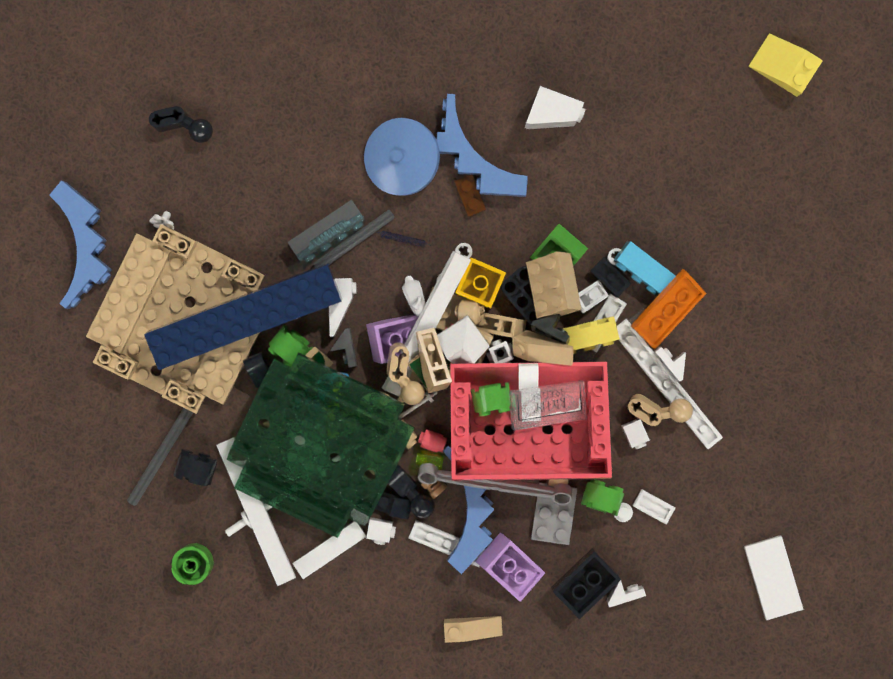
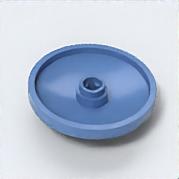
M408 118L391 119L378 126L369 137L364 152L365 168L371 181L382 191L398 196L412 195L424 189L433 180L440 161L439 146L432 132L420 122Z

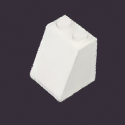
M540 86L525 128L539 129L575 126L576 122L580 123L586 110L582 108L584 102Z

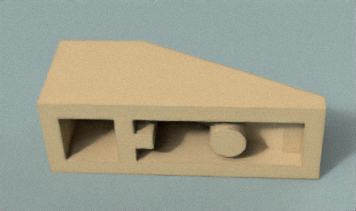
M485 313L483 320L475 326L477 329L487 333L513 338L525 331L527 321Z
M435 328L417 331L416 338L422 374L428 393L447 389L452 380Z
M529 330L512 338L513 356L532 362L570 366L573 364V346Z
M501 616L444 619L445 643L502 636Z

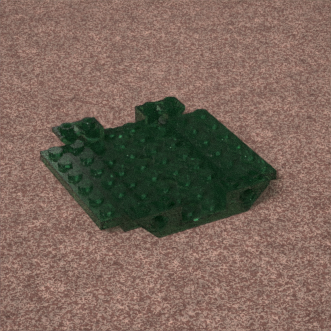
M301 353L297 354L292 367L274 359L227 457L228 461L243 468L234 489L338 538L348 519L363 526L367 524L415 427L398 419L404 408V403ZM260 419H267L270 426L267 428L262 427L259 423ZM302 436L305 439V443L302 445L297 444L295 437ZM330 454H339L340 460L337 462L332 461ZM372 470L376 476L372 479L367 478L365 472Z

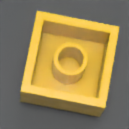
M470 257L471 261L461 278L455 294L491 309L506 272Z

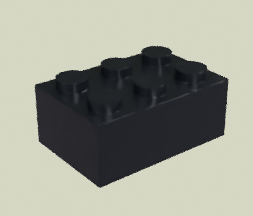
M592 548L551 589L578 619H581L621 578Z

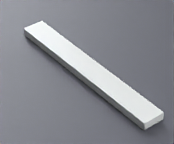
M455 251L452 252L404 344L409 351V361L419 354L416 332L436 328L471 261ZM408 366L406 375L409 378L412 370ZM398 367L395 372L393 371L394 375H396L397 372H400ZM388 376L382 388L385 391L400 396L401 387Z
M625 319L618 324L619 341L671 404L676 399H685L691 403L693 414L686 421V424L704 446L709 449L722 439L721 434L643 338L631 327L630 322Z
M235 437L216 445L277 586L295 579L296 576Z

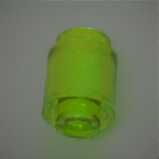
M422 450L421 453H417L415 464L420 467L422 464L431 463L436 465L438 470H442L444 456L436 452Z

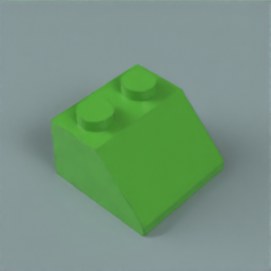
M558 224L530 258L535 260L554 252L571 253L574 266L588 248Z

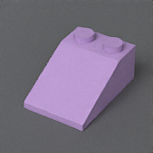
M415 314L366 324L374 362L387 363L392 344L398 342L405 344L418 319ZM399 349V352H395L397 356H399L401 349Z
M502 533L498 534L475 561L520 602L545 574L540 567Z

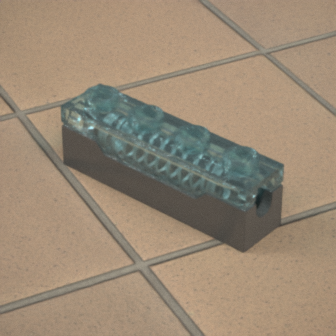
M350 200L288 241V244L300 262L305 261L308 263L316 257L315 253L318 251L325 252L331 248L332 245L330 243L335 240L340 242L348 236L347 232L352 229L356 231L364 226L362 222L365 219L355 203Z

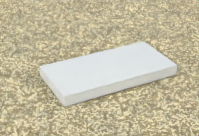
M776 536L744 546L765 619L770 620L803 610L782 536Z

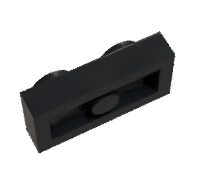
M605 257L590 270L617 298L631 285Z

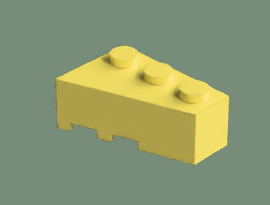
M614 316L564 328L570 336L568 345L573 346V354H576L577 349L583 348L584 351L595 349V345L602 344L604 347L612 345L615 340L620 339Z

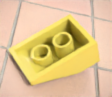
M769 33L749 67L798 97L803 93L823 60L809 51Z

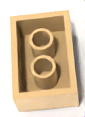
M554 252L526 262L537 319L556 314L563 316L582 310L571 253Z

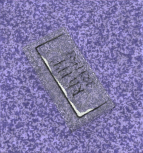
M583 380L509 391L513 430L587 419L585 381Z

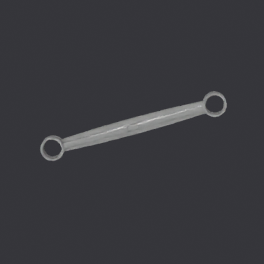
M425 463L419 467L418 480L424 484H434L436 481L487 490H498L500 492L552 498L555 503L560 505L568 504L572 500V488L567 484H557L554 487L516 480L452 481V471L438 470V467L431 463Z

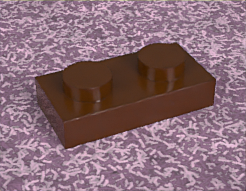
M472 174L454 181L468 217L486 210L479 190H476L477 185Z

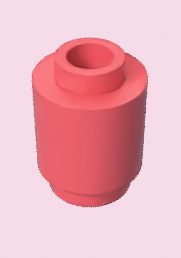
M426 429L425 433L421 432L418 443H421V448L436 453L438 451L443 453L447 438L443 437L442 434Z

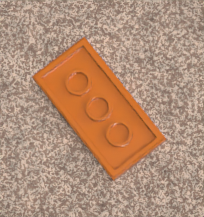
M682 269L633 322L631 327L655 350L706 295V292L687 271Z

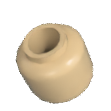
M463 299L455 307V316L458 317V320L468 315L472 322L477 325L484 318V306L475 301Z

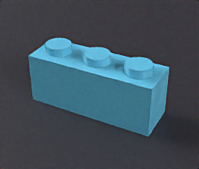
M627 241L614 258V261L617 262L616 266L623 272L629 271L632 274L631 278L639 284L641 282L646 284V289L653 295H656V293L660 294L676 277L631 241Z

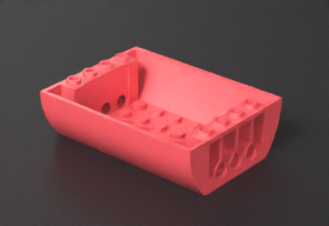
M573 362L571 366L538 363V398H540L538 399V416H545L556 412H568L579 408L580 390L582 410L541 417L537 420L521 421L518 420V364L528 363L450 364L452 380V481L612 478L607 362ZM505 382H509L513 406H510V411L499 413L498 410H493L490 415L479 416V413H475L470 389L474 388L476 392L479 391L481 386L501 383L502 387L505 386ZM545 425H550L553 428V432L545 434L542 428ZM487 426H493L496 431L493 435H487L484 429ZM512 426L515 432L512 435H507L504 432V428ZM562 426H571L572 432L570 434L563 433Z

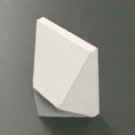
M468 315L437 335L447 360L453 364H474L490 347Z

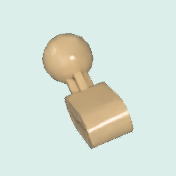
M394 343L389 350L387 374L393 382L398 383L401 387V398L406 404H419L425 395L423 385L416 381H410L407 377L409 351L404 344ZM399 349H401L403 353L397 356L395 352H399ZM398 367L400 372H397V374L394 375L393 371L395 372Z
M635 394L631 397L628 404L629 411L650 426H656L662 419L668 418L683 423L688 421L693 414L691 403L685 399H676L669 407L661 408L647 397ZM637 402L641 403L638 407L634 406ZM657 413V416L651 417V414Z

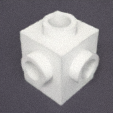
M501 339L492 342V347H489V352L486 353L490 363H511L510 360L514 359L512 356V344H507V341L502 342ZM500 349L504 351L502 357L497 356V351Z

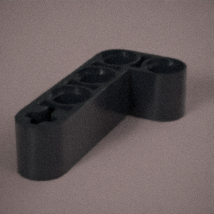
M522 266L504 280L501 290L531 326L532 321L529 319V315L532 311H535L534 301L523 289L530 280H522L520 278V271L527 270V266ZM507 282L515 284L514 292L509 293L505 290L504 286ZM521 296L525 297L528 302L526 307L523 308L517 304V299Z

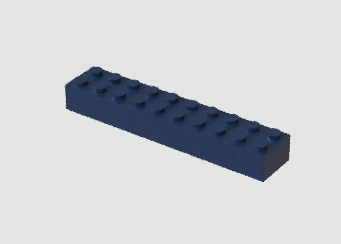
M329 263L154 328L147 331L144 336L157 368L161 370L342 302V297Z

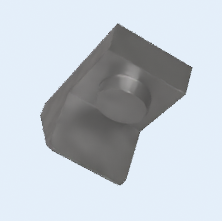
M347 328L330 351L345 349L346 352L343 353L344 363L348 364V367L357 366L351 328Z

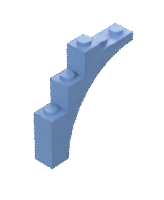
M447 94V99H443V111H446V118H442V130H445V132H437V137H435L440 154L459 155V158L455 157L454 168L458 169V174L481 175V178H477L476 190H480V194L526 197L527 176L512 174L498 169L485 161L472 148L459 125L455 106V94Z
M61 180L49 196L61 207L69 219L77 246V264L74 278L68 292L60 302L65 309H71V307L75 308L80 303V296L83 293H88L93 287L92 282L95 284L106 283L111 277L109 273L112 269L95 256L96 253L100 254L106 247L104 243L107 241L90 227V224L94 225L99 220L101 211L67 182Z
M447 445L443 452L451 460V448ZM464 486L467 502L466 521L456 548L447 558V561L461 574L493 540L490 537L492 533L486 527H479L494 511L491 507L494 503L486 496L481 497L487 489Z

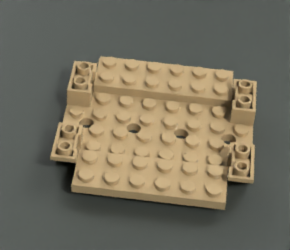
M160 224L153 240L136 233L86 335L87 338L102 344L93 363L127 380L131 379L162 394L163 398L197 414L205 396L224 405L244 366L243 360L248 358L259 333L164 368L159 376H155L152 373V367L156 363L144 334L154 328L258 290L265 275ZM206 262L212 265L210 273H204L202 270V266ZM190 296L196 301L195 305L191 308L185 304V300Z

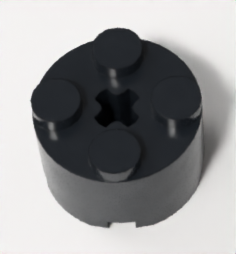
M182 449L173 476L180 480L185 477L189 483L197 485H211L217 466V459L211 458L210 455L199 452L196 455L190 450Z

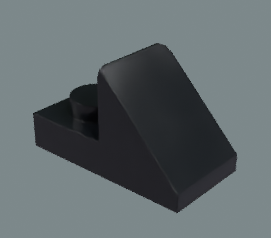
M378 489L372 508L388 513L392 517L408 519L411 512V501Z

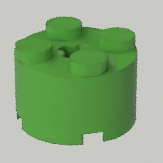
M283 325L269 342L270 347L268 350L275 356L279 355L284 359L283 363L287 367L292 368L313 346L309 348L308 340L293 329L290 332L287 330L289 326Z
M505 382V386L502 387L501 383L481 386L479 391L476 392L474 388L470 389L474 411L479 413V416L490 415L493 410H498L499 413L510 411V406H513L509 382Z
M591 479L590 482H587L581 505L618 516L624 497L623 489L617 486L605 487V482Z
M188 544L181 548L172 559L173 576L182 584H199L211 573L214 565L213 556L201 544ZM194 561L195 566L191 567L189 564Z

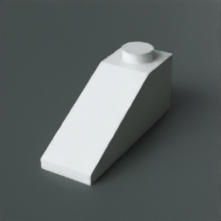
M352 278L335 279L342 302L329 306L330 337L336 336L353 300V294H357V284L353 282Z

